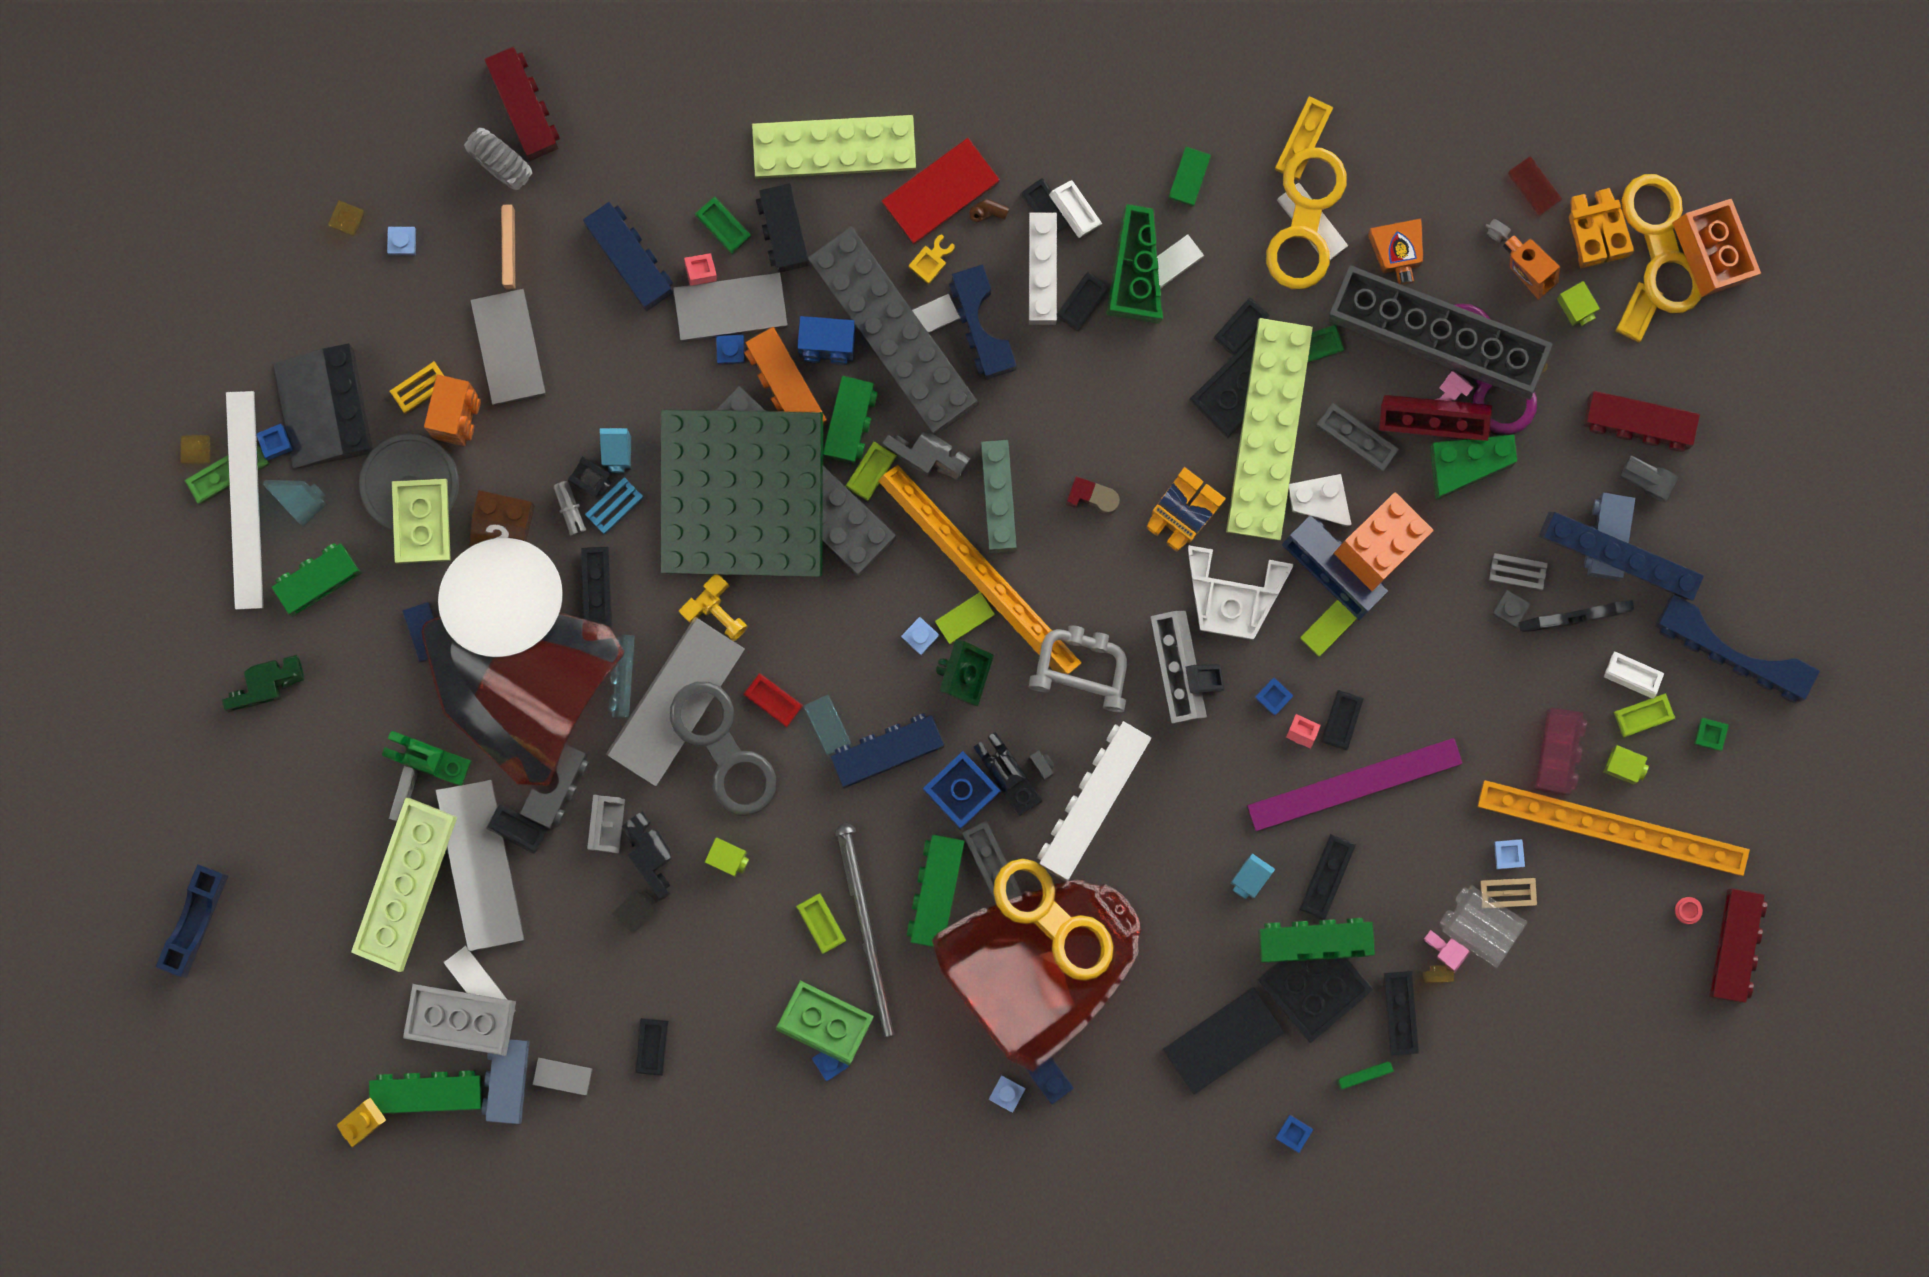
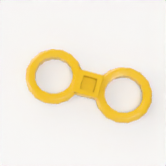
M1307 148L1297 152L1287 162L1283 172V186L1287 196L1295 203L1291 227L1279 231L1271 239L1266 250V264L1271 276L1279 284L1290 289H1306L1316 285L1325 276L1330 265V251L1326 241L1317 231L1322 210L1333 206L1342 197L1347 184V173L1342 161L1333 152L1326 149ZM1320 159L1327 162L1333 168L1336 176V185L1327 197L1309 199L1297 191L1294 184V173L1296 168L1306 160ZM1293 237H1303L1310 240L1316 246L1319 254V263L1316 270L1304 278H1293L1286 275L1280 269L1277 262V252L1280 245Z
M1643 174L1633 179L1625 188L1622 197V211L1628 224L1637 232L1644 234L1651 257L1643 277L1644 289L1650 301L1659 309L1668 313H1684L1694 308L1702 297L1685 254L1679 252L1673 231L1674 226L1672 222L1680 218L1683 211L1682 198L1677 188L1667 178L1657 174ZM1655 186L1667 195L1671 211L1664 223L1651 225L1644 222L1637 215L1634 209V197L1639 188ZM1675 262L1682 265L1689 272L1693 287L1691 294L1686 300L1673 302L1660 294L1656 286V274L1662 264Z
M1018 859L1010 861L1000 869L995 878L993 889L996 905L1003 915L1014 922L1024 924L1034 922L1053 940L1052 952L1054 960L1062 972L1073 979L1086 981L1097 978L1107 970L1113 956L1111 935L1105 926L1093 917L1082 915L1070 917L1054 901L1055 887L1053 879L1045 867L1033 860ZM1015 871H1029L1041 882L1043 889L1042 901L1039 907L1032 912L1017 910L1007 899L1005 891L1006 882ZM1076 927L1088 928L1095 933L1100 941L1101 955L1097 964L1092 968H1078L1066 957L1064 950L1065 938Z

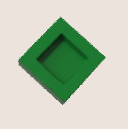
M1701 718L1694 745L1721 752L1729 725Z

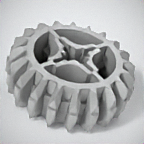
M478 128L467 138L468 140L464 144L466 151L503 184L514 190H519L528 182L529 177L532 175L530 166L501 139L484 128Z

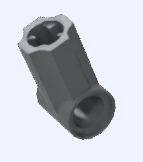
M1632 455L1629 457L1620 475L1621 478L1644 489L1647 495L1661 502H1667L1679 479L1674 473L1664 468H1655Z

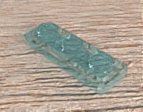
M624 634L618 636V641L615 640L619 652L616 657V668L613 667L611 672L614 695L610 696L609 710L612 711V718L629 717L635 635Z

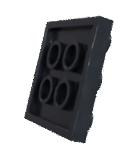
M1347 958L1277 962L1257 979L1309 1043H1312L1373 991L1372 987Z

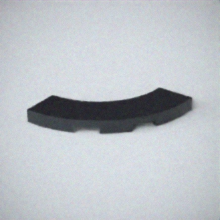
M1633 600L1614 602L1573 612L1536 617L1518 623L1522 633L1545 630L1552 627L1579 624L1588 620L1632 612L1634 605Z

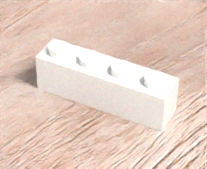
M1030 213L1029 325H1056L1057 213Z

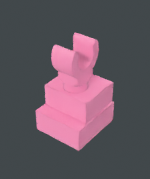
M1453 370L1439 387L1445 393L1441 398L1435 400L1455 401L1461 393L1467 396L1475 386Z
M1431 930L1424 938L1427 944L1440 952L1437 959L1444 963L1453 973L1458 970L1470 954L1467 948L1451 938L1448 943H1445L1444 940Z

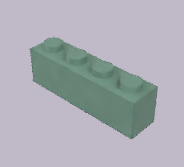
M1008 440L981 442L989 553L1016 552Z

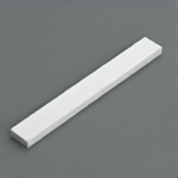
M254 391L226 392L235 609L263 608L255 393Z

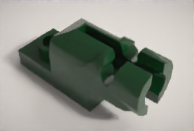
M294 655L283 658L284 664L282 669H280V664L276 660L253 665L244 672L248 693H245L244 690L228 693L229 698L222 699L224 710L232 712L282 699L279 687L282 686V689L297 682L304 681L300 657Z

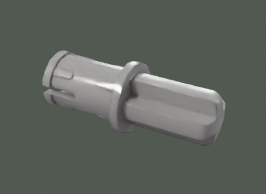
M563 481L555 484L554 491L561 507L559 512L560 514L563 513L570 536L586 531L578 510L580 505L576 504L569 482Z

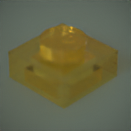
M338 200L328 225L331 228L355 236L365 212L362 209Z
M208 435L181 436V463L210 464V437Z
M1430 966V971L1423 972V983L1454 982V971H1447L1446 966Z

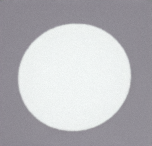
M513 538L486 540L465 550L447 569L439 589L438 606L440 617L450 636L465 649L476 654L491 657L514 655L534 646L550 631L560 612L562 584L553 562L536 546Z

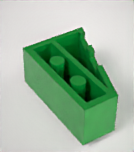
M1514 435L1489 437L1488 441L1465 439L1433 443L1430 446L1435 499L1439 500L1446 495L1514 466L1517 462Z

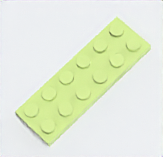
M913 115L752 124L755 179L916 170Z
M405 798L351 953L398 972H403L455 826L456 816L411 798Z

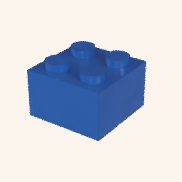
M800 316L797 348L799 358H804V361L808 363H820V359L831 360V364L847 365V361L853 362L856 332L855 321Z
M964 751L923 788V791L960 830L1000 793L998 787Z

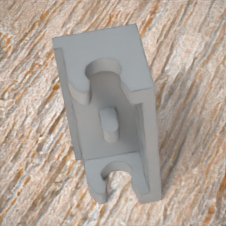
M593 795L587 847L589 851L620 853L625 799Z

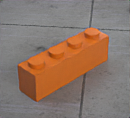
M774 327L745 342L748 350L744 351L751 366L757 364L761 371L757 376L764 389L770 387L774 396L770 399L777 411L822 412ZM823 414V426H825L828 423L827 419Z

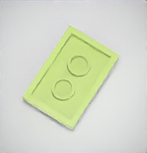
M447 479L392 481L395 563L451 561Z

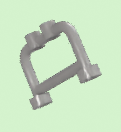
M1068 626V631L1056 629L1050 631L1044 637L1036 675L1030 676L1028 688L1039 692H1049L1051 682L1105 696L1103 709L1112 712H1124L1126 700L1121 698L1127 668V658L1119 646L1108 642L1109 635L1095 632L1093 637L1084 636V628L1079 626ZM1057 640H1062L1069 645L1090 648L1094 652L1113 655L1116 659V668L1112 687L1049 670L1053 643Z

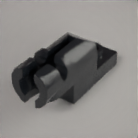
M994 732L988 736L989 741L996 750L994 755L991 756L981 741L973 748L1017 814L1021 816L1042 800L1003 741Z
M642 811L622 826L631 846L636 847L628 856L658 898L663 900L670 895L667 888L671 885L662 873L656 875L655 871L672 859L671 850L657 829L645 832L651 822Z

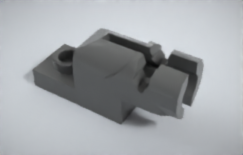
M922 432L912 449H909V443L898 435L894 438L888 435L882 443L884 448L927 477L933 468L936 467L937 472L957 481L971 461V458L960 451L952 458L949 457V454L952 452V445L932 433Z

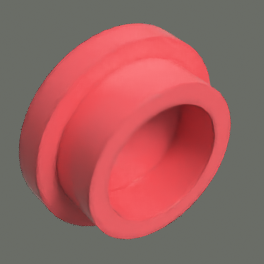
M1693 897L1682 898L1675 906V915L1684 924L1696 923L1703 913L1701 903Z

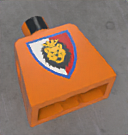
M1421 219L1370 228L1368 236L1382 272L1390 273L1396 271L1397 281L1400 285L1413 283L1412 268L1421 266L1423 262Z
M1512 236L1503 245L1511 255V270L1538 300L1559 283L1560 266L1533 240L1529 239L1522 244L1516 236Z

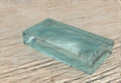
M829 694L804 705L827 755L834 753V750L839 747L852 744Z

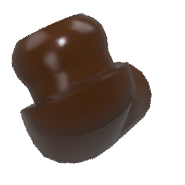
M985 199L971 207L969 216L974 222H980L992 215L1005 220L1010 208L990 199Z

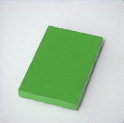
M800 981L776 1030L850 1066L874 1016Z

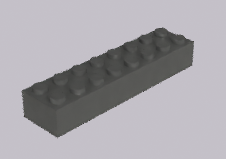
M852 226L808 257L934 435L939 434L979 405L976 398Z
M1351 265L1348 268L1329 315L1330 323L1528 400L1532 399L1553 343Z
M740 386L716 409L728 411H765ZM823 466L822 543L859 578L896 540V535Z

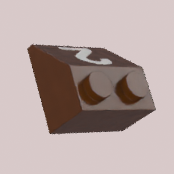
M478 490L472 516L469 547L496 538H513L527 542L535 507L534 504L530 501Z

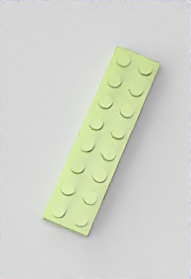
M1263 318L1258 319L1226 529L1228 533L1277 541L1281 540L1313 328L1311 326Z

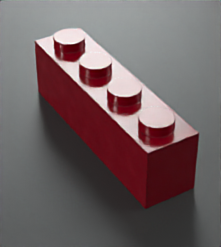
M513 46L485 58L484 60L528 160L532 161L559 149L556 143L557 140H560L554 124L548 125L545 118L550 115L543 100L538 102L535 96V92L539 91L533 76L528 78L524 71L529 66L523 53L517 54Z
M1593 391L1589 396L1583 426L1589 427V431L1596 434H1605L1606 431L1616 433V437L1620 439L1632 440V437L1643 439L1642 443L1658 446L1659 443L1669 445L1671 450L1685 452V449H1690L1694 445L1700 414Z
M1384 395L1381 404L1379 430L1488 441L1492 405Z
M1733 888L1727 890L1709 997L1737 1003H1746L1747 998H1751L1753 993V982H1750L1751 972L1756 971L1758 964V955H1754L1756 944L1761 943L1763 929L1759 928L1760 919L1765 917L1767 911V901H1764L1765 894Z

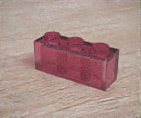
M1553 707L1547 710L1535 790L1562 795L1571 794V789L1576 790L1578 774L1574 773L1575 764L1580 763L1582 756V747L1578 745L1580 736L1585 735L1587 721L1583 720L1582 712Z

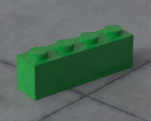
M932 834L931 840L925 841L923 856L928 858L926 867L920 866L917 881L922 883L921 893H915L912 909L917 910L915 921H909L907 936L912 937L911 943L938 949H943L964 847L963 840Z
M475 1070L459 1071V1077H448V1072H431V1078H420V1073H405L404 1079H393V1074L376 1075V1080L369 1081V1098L372 1099L381 1113L482 1109V1076H475Z

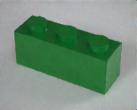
M842 376L823 451L824 458L852 465L856 464L857 459L862 460L865 444L861 443L863 432H869L872 420L867 415L869 407H875L878 392L874 391V383Z
M333 543L321 551L323 555L315 560L309 558L303 561L298 566L299 570L293 574L287 572L275 580L277 584L272 586V589L290 616H296L362 574L344 545Z

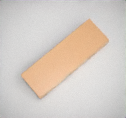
M512 205L501 206L502 284L506 290L515 289V209Z

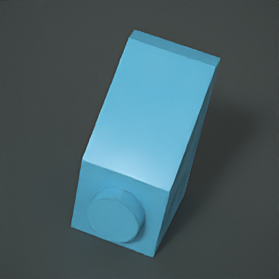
M600 428L601 462L603 468L608 469L609 473H624V469H631V435L628 429Z
M1252 853L1231 881V884L1235 886L1233 891L1244 899H1247L1248 896L1252 899L1255 898L1275 869Z

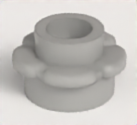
M1493 219L1490 224H1486L1488 229L1486 234L1499 243L1502 239L1508 240L1507 236L1511 229L1496 219Z

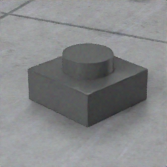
M1506 590L1492 615L1516 628L1530 603Z
M1038 750L1029 756V759L1044 781L1054 774L1051 769L1055 765L1047 753L1042 755Z

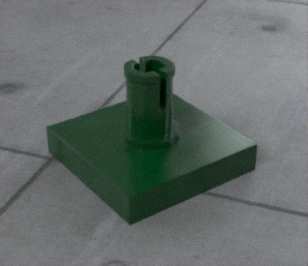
M956 639L950 659L941 658L938 661V664L944 665L946 668L936 667L937 674L944 676L939 691L969 705L978 707L994 655L970 643Z

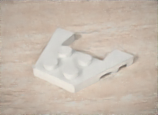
M1189 545L1188 557L1199 630L1254 640L1290 574L1293 564L1269 560L1264 587L1208 577L1213 550Z

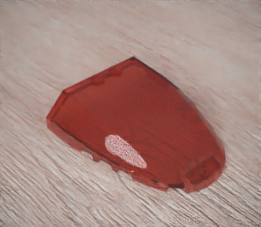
M1072 880L1054 884V901L1070 917L1079 915L1093 917L1102 923L1111 935L1113 943L1112 961L1107 970L1094 979L1086 981L1073 979L1062 972L1054 960L1052 952L1053 940L1034 922L1024 924L1012 921L1003 915L997 905L987 909L982 908L937 933L932 939L941 973L1008 1060L1032 1072L1056 1055L1095 1017L1123 981L1139 953L1138 945L1141 927L1137 914L1122 894L1106 884L1095 885L1085 883L1084 880ZM1043 889L1024 892L1022 895L1008 901L1019 911L1032 912L1039 907L1042 901ZM1076 927L1066 936L1064 950L1066 957L1073 965L1078 968L1089 969L1097 964L1101 955V945L1094 932L1088 928Z

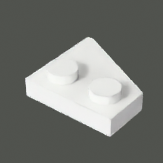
M1341 474L1289 484L1288 493L1292 512L1301 515H1311L1316 519L1342 524L1345 527L1351 526Z

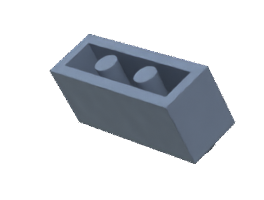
M1602 493L1599 499L1594 500L1592 515H1596L1595 526L1591 525L1590 527L1629 543L1635 498ZM1585 556L1584 568H1588L1587 576L1620 581L1624 577L1623 571Z
M509 1039L507 1056L487 1054V1059L492 1060L491 1071H486L485 1087L489 1088L488 1099H483L482 1115H486V1121L522 1123L530 1041Z

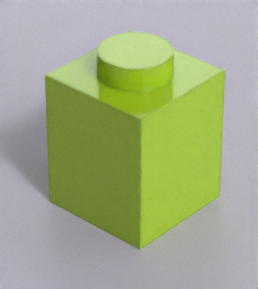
M1584 281L1564 291L1557 297L1572 326L1578 323L1584 326L1596 319L1594 314L1600 308Z
M1616 745L1612 748L1603 772L1634 785L1639 780L1643 781L1649 768L1645 764L1647 757Z
M716 837L705 863L736 877L738 872L743 874L749 859L745 857L747 854L745 850Z

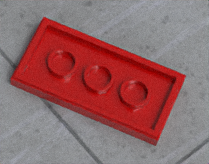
M966 138L884 198L882 204L914 245L998 184L1000 179L969 138Z

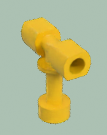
M714 574L703 585L705 590L695 600L690 598L678 612L690 624L694 617L699 618L702 613L706 616L712 613L727 628L725 635L732 641H735L746 631L748 626L740 618L734 621L719 606L721 599L718 597L729 585L719 574Z

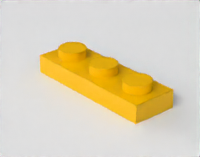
M1310 96L1308 97L1274 170L1283 174L1287 162L1297 152L1307 148H1315L1333 110L1332 106ZM1308 160L1302 162L1296 168L1294 173L1295 180L1299 181Z

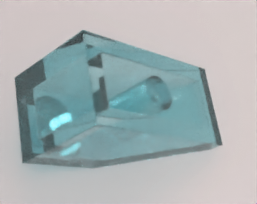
M266 480L262 483L302 526L327 505L322 500L325 494L315 483L311 487L305 481Z

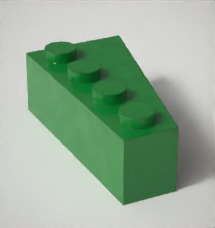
M1127 204L1122 214L1106 315L1160 324L1163 320V311L1161 308V288L1159 285V266L1156 252L1154 210L1152 208Z
M1363 918L1346 919L1347 923L1336 924L1334 919L1319 920V925L1308 926V921L1292 922V927H1281V923H1264V929L1258 930L1260 963L1375 955L1373 922H1363Z

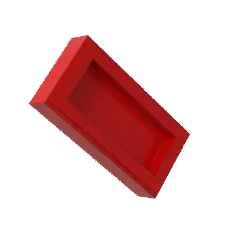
M761 673L758 674L743 694L786 728L803 707L802 704Z

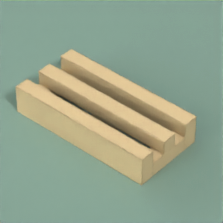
M1535 878L1480 881L1481 908L1537 905ZM1530 884V889L1487 891V886ZM1530 895L1531 900L1488 902L1487 897Z

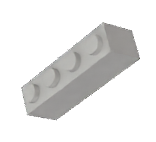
M1172 611L1151 616L1171 722L1183 723L1206 718L1202 693H1190L1185 666L1197 664L1186 611Z

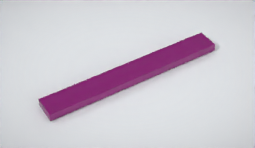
M1452 738L1247 805L1256 832L1461 765L1463 762L1455 739Z

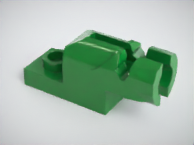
M390 732L388 739L405 746L406 750L405 753H399L384 747L383 757L453 784L463 785L472 763L471 760L400 733Z

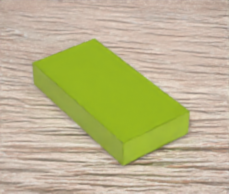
M873 442L845 487L868 502L880 484L878 480L888 472L897 455Z
M981 592L937 619L935 623L950 645L956 639L961 638L995 616Z
M1337 600L1300 639L1320 657L1357 618Z
M1666 693L1654 699L1651 698L1614 712L1623 738L1675 719Z
M821 893L796 906L822 954L846 942Z

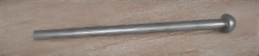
M844 823L836 829L835 835L838 836L850 896L854 895L864 941V944H862L863 950L867 955L884 1037L894 1035L851 834L856 832V829L851 824Z

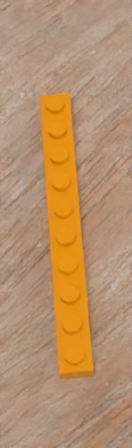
M899 465L885 473L878 482L1029 643L1033 650L1040 655L1044 637L1052 630ZM1057 640L1052 646L1049 666L1053 671L1069 675L1082 662L1061 640Z
M1486 780L1483 781L1477 804L1478 808L1738 876H1744L1750 849Z

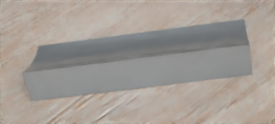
M694 617L606 755L647 782L657 786L685 742L674 732L670 721V706L675 695L684 686L697 681L711 682L721 687L745 648ZM699 692L691 695L684 702L681 709V719L689 732H692L714 698L713 695Z
M492 780L436 790L439 810L457 817L447 849L468 951L473 952L524 941L504 838L486 828L497 808Z

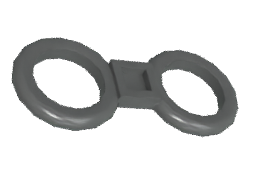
M697 681L684 686L675 695L670 706V721L674 732L683 741L694 746H705L717 765L713 775L712 789L717 801L725 810L736 815H751L761 811L771 802L776 791V775L772 765L764 756L753 751H741L730 734L729 730L734 720V707L730 696L720 686L711 682ZM699 692L715 696L723 710L719 726L713 732L706 735H696L689 732L681 719V709L684 702L691 695ZM740 762L756 764L762 770L765 778V788L761 796L748 804H738L732 801L724 789V778L727 771L733 765Z

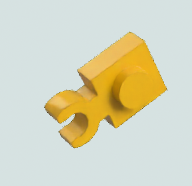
M942 234L935 239L932 250L925 246L908 266L910 270L928 285L946 266V262L941 258L950 255L955 248L953 243L947 249L940 247L939 244L944 239Z

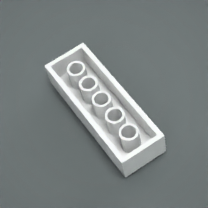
M1124 721L1120 727L1116 724L1114 725L1106 739L1110 743L1107 750L1101 748L1092 763L1097 767L1092 774L1087 771L1079 785V788L1082 789L1079 797L1073 795L1065 809L1069 813L1065 821L1058 820L1051 832V835L1055 837L1051 845L1045 843L1037 856L1041 860L1039 864L1045 867L1048 872L1067 883L1149 744L1151 737Z

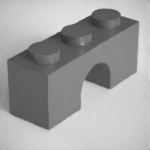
M555 740L544 765L557 772L559 777L558 786L553 792L548 794H542L532 789L520 814L550 829L553 828L554 824L559 826L565 814L562 808L566 800L571 801L576 792L577 786L574 783L578 775L581 777L584 775L589 765V762L586 761L587 755Z

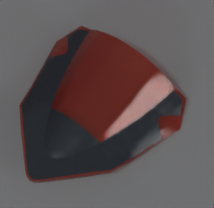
M560 612L550 631L538 643L525 651L503 657L484 656L465 649L450 636L443 625L441 617L427 621L422 628V637L443 714L520 785L548 786L551 783L562 751L579 716L597 688L615 668L625 653L609 626Z

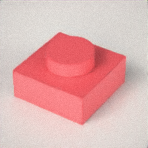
M711 253L684 258L690 286L717 281Z
M1296 714L1286 738L1311 749L1321 725Z

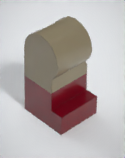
M1076 476L1066 505L1077 508L1078 503L1082 502L1096 507L1099 512L1108 515L1117 510L1120 499L1117 492L1113 489Z

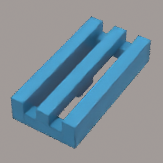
M624 477L585 515L605 535L644 497ZM623 487L627 488L602 514L595 518L594 515ZM630 494H633L635 497L603 526L601 522Z

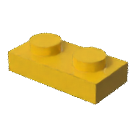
M369 1098L336 1126L351 1147H354L384 1123L386 1119L372 1099Z

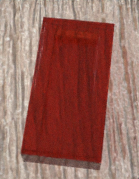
M1531 156L1508 172L1511 179L1539 216L1562 200Z

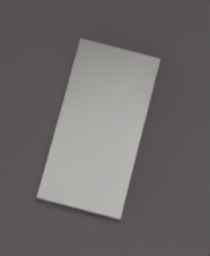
M780 273L673 288L681 342L763 331L772 327L775 329L788 327Z
M524 289L471 300L492 405L495 406L546 395Z
M413 984L403 1038L507 1056L516 1001Z

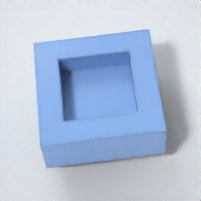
M388 227V255H416V228Z
M919 617L901 638L917 653L922 655L939 637V634Z
M1522 839L1494 842L1496 869L1525 867Z
M1001 1075L988 1100L1013 1113L1026 1088Z

